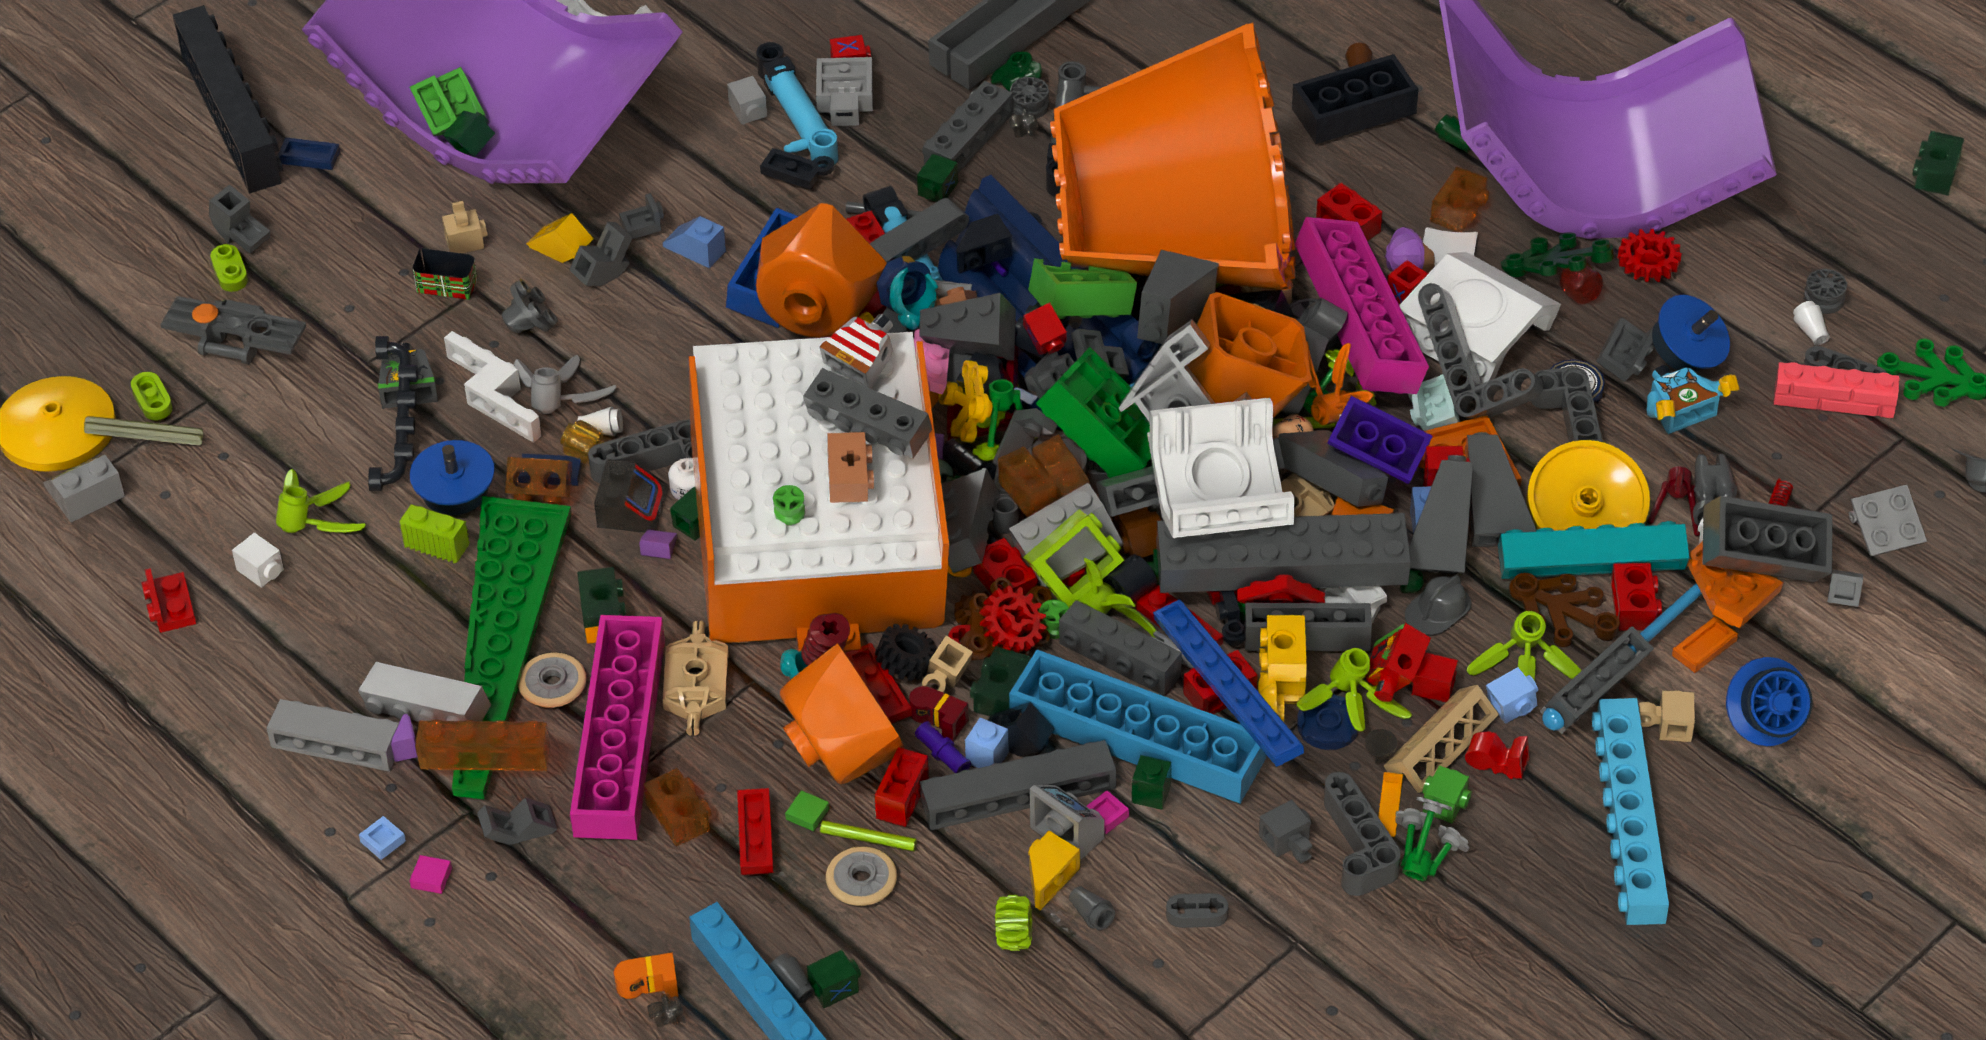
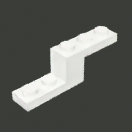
M451 331L444 337L447 358L475 374L464 384L467 404L533 443L542 436L539 416L533 410L524 408L511 398L521 389L518 369L512 363L505 362L496 357L491 351L484 350L475 345L467 337H462Z

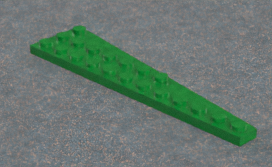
M482 496L479 523L480 534L477 543V561H475V582L472 590L473 601L470 609L464 682L482 686L491 706L474 734L465 732L457 734V751L455 753L452 782L453 796L485 799L517 695L521 673L528 659L572 515L571 506Z

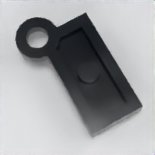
M775 148L771 149L760 165L761 174L810 190L817 182L818 175H828L834 170V161L828 156H819L814 160H810ZM820 164L828 165L824 168L819 167Z

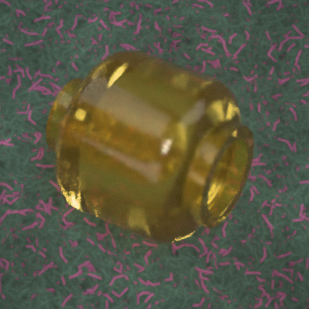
M578 420L574 424L569 423L560 440V444L563 445L564 454L581 459L583 464H589L588 452L593 446L604 443L602 441L603 431L583 420Z

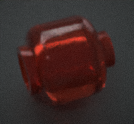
M1586 262V268L1580 271H1571L1569 267L1564 268L1561 273L1560 287L1576 303L1586 304L1599 297L1603 288V277Z

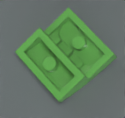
M461 67L438 78L435 75L409 87L434 137L443 135L463 111L479 112L485 116Z

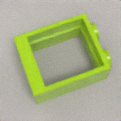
M1080 509L1023 557L1054 596L1066 603L1069 608L1076 600L1078 601L1092 589V584L1088 580L1087 574H1085L1068 589L1046 563V560L1078 532L1086 527L1107 553V556L1097 564L1102 579L1124 561L1118 553L1122 549L1111 535L1105 537L1099 530L1103 525L1092 512L1087 515Z

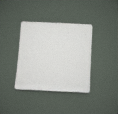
M1426 227L1423 243L1434 252V266H1436L1447 253L1468 252L1474 256L1478 232H1450Z

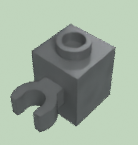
M1293 800L1260 816L1259 836L1276 857L1291 850L1295 859L1300 864L1312 858L1308 852L1312 848V844L1309 841L1311 819L1304 809H1300Z

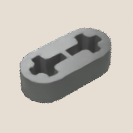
M1178 894L1170 897L1167 901L1166 918L1171 925L1180 928L1217 927L1226 922L1229 905L1227 900L1219 894ZM1210 907H1216L1217 913H1211ZM1177 908H1184V914H1178Z

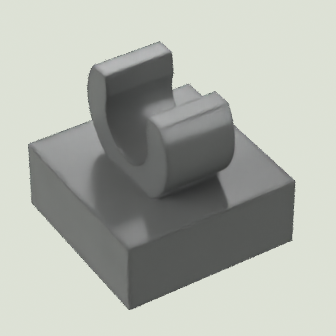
M1832 570L1827 602L1859 607L1863 574Z

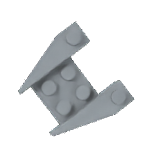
M1193 319L1167 337L1119 406L1121 412L1135 403L1150 422V410L1215 404L1187 366V364L1208 350L1210 342ZM1245 392L1234 401L1252 400V398Z

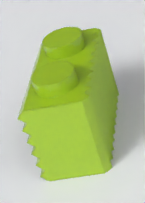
M411 504L399 521L404 547H409L410 550H420L421 553L431 554L432 557L436 556L437 559H447L448 562L452 561L454 564L459 561L469 546L468 529H466L467 525L464 520Z

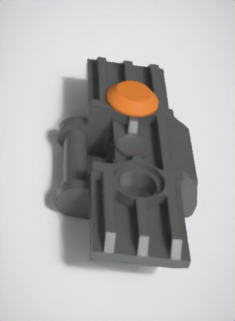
M176 296L160 325L163 329L200 336L201 339L198 344V353L200 355L206 356L209 353L239 359L244 364H250L258 352L257 348L291 355L305 330L306 322L266 314L261 306L226 299L210 303ZM259 327H266L268 329L260 333ZM227 333L235 334L242 337L244 348L220 343L223 342Z

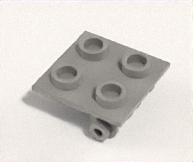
M1907 485L1850 499L1853 511L1849 512V519L1852 523H1857L1860 526L1870 557L1927 542Z

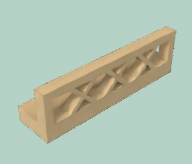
M1478 685L1459 689L1384 765V768L1390 773H1404L1417 793L1423 791L1427 777L1429 775L1434 776L1439 765L1447 768L1470 745L1472 736L1475 733L1482 732L1499 714ZM1476 703L1480 705L1486 714L1480 721L1473 720V706ZM1456 723L1464 724V738L1462 740L1454 739V725ZM1438 742L1445 743V757L1443 759L1435 758V745ZM1419 761L1426 762V776L1423 780L1420 779L1413 769Z

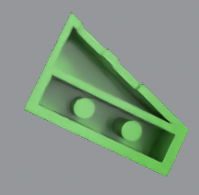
M1034 258L1028 290L1041 306L1050 302L1059 319H1063L1066 316L1091 318L1093 315H1105L1115 318L1119 317V315H1131L1137 282L1128 272L1089 266L1088 270L1071 268V263L1061 262V267L1043 264V259Z

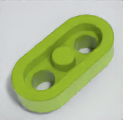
M223 244L214 248L210 257L220 287L229 292L243 289L248 283V277L239 250L230 244Z
M142 372L134 376L131 380V389L144 416L150 420H161L168 417L172 412V403L159 376L153 372Z

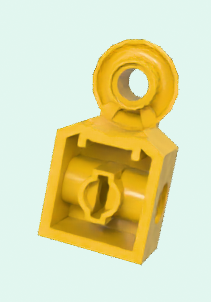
M1267 615L1266 628H1260V647L1265 648H1259V666L1261 671L1265 672H1260L1258 692L1283 722L1285 704H1297L1305 695L1307 665L1305 615Z

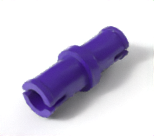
M929 721L922 723L916 729L915 737L932 751L931 755L937 761L941 760L954 773L970 769L971 761L954 747V742L949 737H943Z

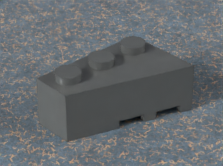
M1001 293L920 310L919 336L927 343L938 344L941 347L950 349L949 353L967 355V353L974 354L976 351L986 356L992 354L1014 361L1016 309Z
M987 468L941 484L949 538L948 565L953 574L981 564L983 561L989 536L987 527L989 521L993 520L994 513L992 507L994 500H998L999 492Z

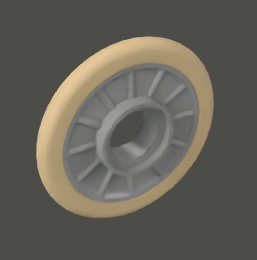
M546 653L531 659L524 665L518 688L521 695L528 702L536 706L545 708L560 707L572 702L582 693L586 685V672L583 665L570 655ZM549 676L560 678V681L555 684L544 682Z
M853 847L839 853L832 859L826 871V883L830 892L838 900L855 906L871 905L883 900L891 893L897 881V870L891 858L884 852L871 847ZM859 871H865L870 874V877L864 881L855 880L852 876Z

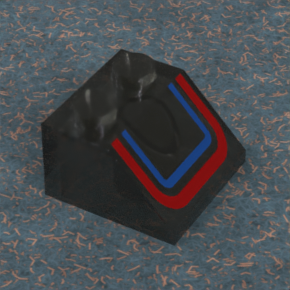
M607 459L594 502L597 528L645 533L647 530L657 531L669 490L668 485L637 462Z

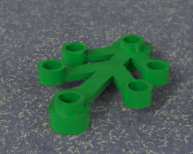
M1929 339L1917 341L1915 354L1923 358L1931 368L1900 361L1899 357L1892 352L1884 353L1877 360L1876 366L1883 368L1890 375L1903 373L1927 379L1922 382L1917 380L1905 382L1903 394L1908 399H1918L1922 394L1934 390L1933 402L1938 406L1944 407L1949 405L1951 401L1964 396L1974 400H1981L1986 397V375L1974 372L1964 361V352L1959 346H1948L1945 351L1944 360L1946 363L1953 365L1960 375L1951 373L1933 352L1934 343ZM1947 384H1951V385H1955V386H1957V387H1954V388H1952V389H1949V388L1944 387V386L1947 385Z

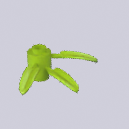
M291 469L287 472L283 492L279 495L276 524L283 531L296 533L304 529L306 524L317 525V529L320 531L347 533L360 531L366 526L365 523H340L307 518L309 505L315 503L316 506L321 507L337 500L350 489V482H345L309 498L307 491L299 487V480L295 470Z
M1084 557L1083 560L1092 589L1078 601L1104 614H1107L1113 608L1134 621L1155 638L1153 634L1157 630L1143 615L1131 608L1136 606L1132 599L1123 594H1115L1114 589L1109 584L1103 582L1098 566L1092 560Z
M1525 611L1518 615L1511 628V640L1504 645L1498 642L1472 661L1466 671L1469 675L1474 676L1492 668L1508 657L1509 652L1507 649L1514 644L1525 649V654L1520 655L1518 658L1519 669L1525 676L1530 675L1534 681L1536 659L1534 656H1530L1531 648L1537 644L1545 650L1543 657L1570 679H1573L1582 670L1557 646H1548L1541 639L1546 629L1543 617L1537 612Z
M1352 648L1342 653L1330 672V679L1332 681L1330 684H1319L1297 702V707L1302 711L1313 709L1333 696L1331 690L1337 687L1347 692L1345 694L1346 707L1354 729L1364 731L1363 701L1361 694L1357 693V687L1360 684L1368 690L1367 698L1383 710L1403 719L1412 717V713L1394 699L1390 702H1384L1375 697L1374 693L1377 686L1372 687L1364 680L1370 669V659L1368 654L1359 648Z

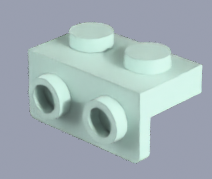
M1443 374L1422 382L1417 394H1408L1413 403V408L1410 409L1411 418L1416 426H1421L1423 431L1459 422V416L1454 408Z

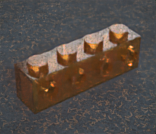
M419 720L415 745L420 769L547 771L550 751L547 722Z

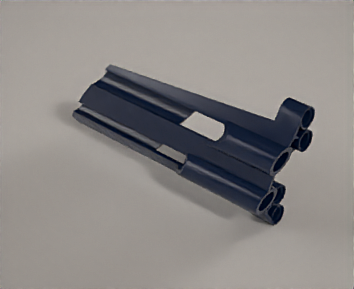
M992 175L982 178L979 189H975L971 194L965 213L969 216V222L960 233L956 242L950 239L945 244L940 255L938 269L943 281L972 284V291H976L977 298L1001 293L1016 309L1015 319L1018 321L1020 316L1023 317L1029 305L1034 306L1038 302L1028 290L1034 258L1043 259L1044 265L1061 267V262L1068 261L1061 258L1059 242ZM999 214L1012 235V256L998 261L1008 272L1007 275L1002 277L990 264L959 273L957 271L956 249L971 222ZM1093 315L1091 318H1082V322L1077 328L1100 331L1104 346L1120 347L1123 349L1129 373L1123 380L1128 385L1137 381L1162 346L1159 343L1137 338L1139 321L1132 315H1119V317L1115 318L1105 315ZM1068 324L1066 329L1067 341L1057 353L1059 356L1068 353L1072 360L1076 362L1077 357L1071 333L1077 329L1072 328ZM1018 347V371L1025 378L1026 372L1030 368L1035 367L1036 364Z

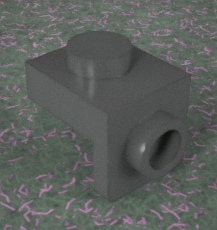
M651 193L645 195L646 206L619 213L620 223L623 229L633 237L632 239L661 231L660 219L664 218L663 209L660 202L655 203Z

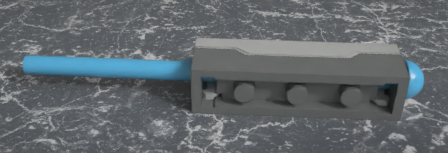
M1694 584L1641 633L1631 626L1556 693L1540 710L1543 714V724L1548 729L1558 730L1563 734L1650 654L1654 648L1648 642L1702 595L1698 585Z

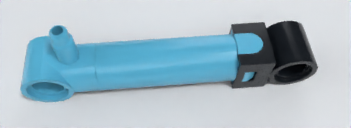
M775 42L761 44L756 51L758 75L764 79V85L770 95L777 97L802 138L785 145L784 151L796 153L808 149L811 160L819 156H828L832 158L835 165L838 162L836 133L828 129L797 79L795 66L788 56L784 57L783 47ZM820 164V165H819V167H821V168H824V167H827V166H828V165H826V164Z
M892 186L863 195L865 211H872L885 233L908 220V212L901 200H898ZM928 254L915 260L926 264L934 280L943 281L939 274V269L934 266Z

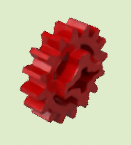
M1639 229L1638 235L1630 232L1628 233V239L1623 238L1621 246H1619L1617 257L1619 258V267H1625V274L1633 272L1635 280L1640 276L1644 277L1645 282H1649L1650 278L1660 282L1661 276L1669 279L1671 278V272L1677 273L1681 262L1680 244H1674V237L1665 238L1664 231L1659 235L1655 234L1654 229H1650L1649 233Z
M1007 586L1004 590L998 588L984 600L985 606L979 611V614L985 618L979 624L988 629L984 634L985 638L990 636L994 638L992 646L995 647L1000 643L1003 645V652L1006 653L1013 648L1014 653L1019 654L1023 649L1026 652L1029 651L1043 638L1041 633L1046 630V626L1040 622L1046 618V614L1038 612L1042 604L1040 602L1034 604L1031 601L1033 599L1032 593L1024 596L1023 588L1019 587L1013 592L1011 586ZM1001 603H1008V605L1003 604L1001 607L998 606ZM1024 633H1027L1024 637H1018V635L1022 636Z

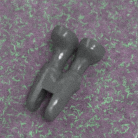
M1704 454L1696 457L1695 487L1693 490L1699 502L1693 508V518L1698 526L1703 518V506L1719 496L1736 498L1738 488L1734 483L1729 462L1724 454L1716 456V465H1708L1707 457Z

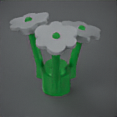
M1417 796L1416 800L1424 803L1422 809L1428 810V812H1420L1413 808L1396 811L1395 822L1407 829L1405 852L1400 865L1403 867L1402 873L1412 879L1426 881L1428 875L1435 877L1438 866L1450 849L1457 851L1459 848L1464 852H1468L1470 848L1467 845L1468 840L1462 837L1457 830L1440 825L1438 836L1441 838L1444 846L1432 861V854L1424 850L1434 814H1441L1442 809L1452 811V807L1439 803L1437 799L1429 800ZM1423 827L1417 848H1413L1412 851L1414 832Z

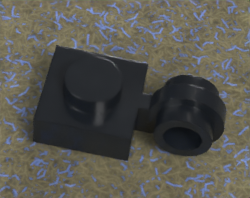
M1234 590L1220 591V602H1216L1215 607L1218 620H1223L1225 624L1222 628V638L1230 646H1239L1245 641V626L1240 621V609Z

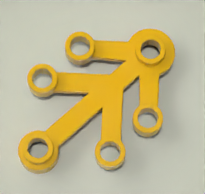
M965 360L962 366L965 393L956 382L947 381L943 395L939 394L938 399L942 405L954 406L959 404L963 406L957 418L952 421L951 436L960 437L963 442L973 443L977 435L976 425L983 423L986 418L991 416L993 405L988 395L984 393L983 384H985L988 377L987 366L978 365L976 361Z

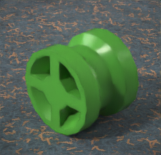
M785 485L774 492L775 518L786 525L797 524L805 516L804 493L800 488L793 485Z
M1048 600L1039 608V613L1046 614V618L1040 623L1046 626L1050 639L1059 638V620L1069 609L1067 604L1061 600Z

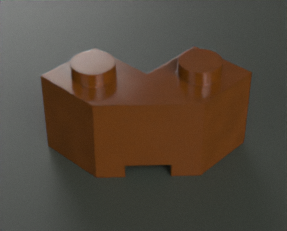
M1144 507L1113 517L1110 516L1115 528L1119 530L1120 538L1123 542V545L1120 546L1122 548L1120 551L1123 555H1126V558L1131 554H1136L1141 558L1153 554V549H1157V521H1161L1156 511L1150 513L1148 507Z

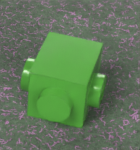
M1439 765L1434 776L1429 775L1422 791L1424 798L1429 800L1437 799L1439 803L1452 807V811L1442 809L1441 814L1435 813L1434 817L1453 823L1460 808L1466 809L1472 791L1468 790L1469 776L1457 770Z

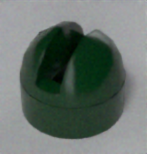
M1410 569L1408 585H1400L1401 592H1418L1424 585L1422 573L1419 570Z

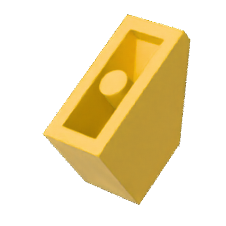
M570 213L543 226L526 244L529 248L564 263L572 258L574 259L579 247L588 246L593 237L573 213Z
M1048 831L1041 839H1036L1028 851L1035 908L1040 911L1080 869V849L1051 831Z

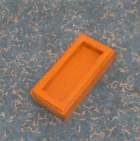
M1714 616L1674 647L1672 656L1696 673L1734 644L1738 639V633Z

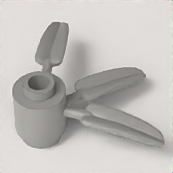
M578 355L573 356L559 371L544 367L536 369L534 374L519 359H516L514 362V366L519 372V379L526 387L531 388V406L537 409L539 413H553L561 406V401L572 400L574 403L588 402L606 397L616 390V385L596 391L561 395V383H566L579 366L580 358Z

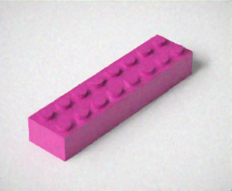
M1305 217L1295 242L1296 249L1319 297L1348 312L1347 318L1337 335L1342 346L1346 343H1351L1348 359L1363 390L1417 394L1429 365L1359 223Z
M600 615L570 810L574 838L638 840L665 645L662 617Z

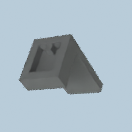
M1037 408L1016 410L993 459V464L1010 476L1017 477L1025 462L1027 450L1030 445L1032 446L1035 437L1054 434L1057 424Z

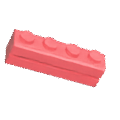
M1779 362L1773 405L1894 418L1899 393V375H1890L1884 372H1863L1857 369H1836L1828 366L1801 365L1795 362Z

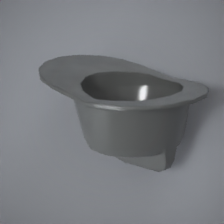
M1952 448L1953 451L1966 457V479L1969 485L1976 491L1986 493V459Z
M1455 575L1452 578L1441 576L1431 579L1423 592L1411 601L1406 608V623L1427 636H1432L1446 631L1460 618L1465 616L1469 612L1472 602L1470 596L1461 585L1460 577Z

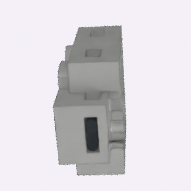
M872 57L817 58L818 113L831 114V126L859 125V112L873 111Z

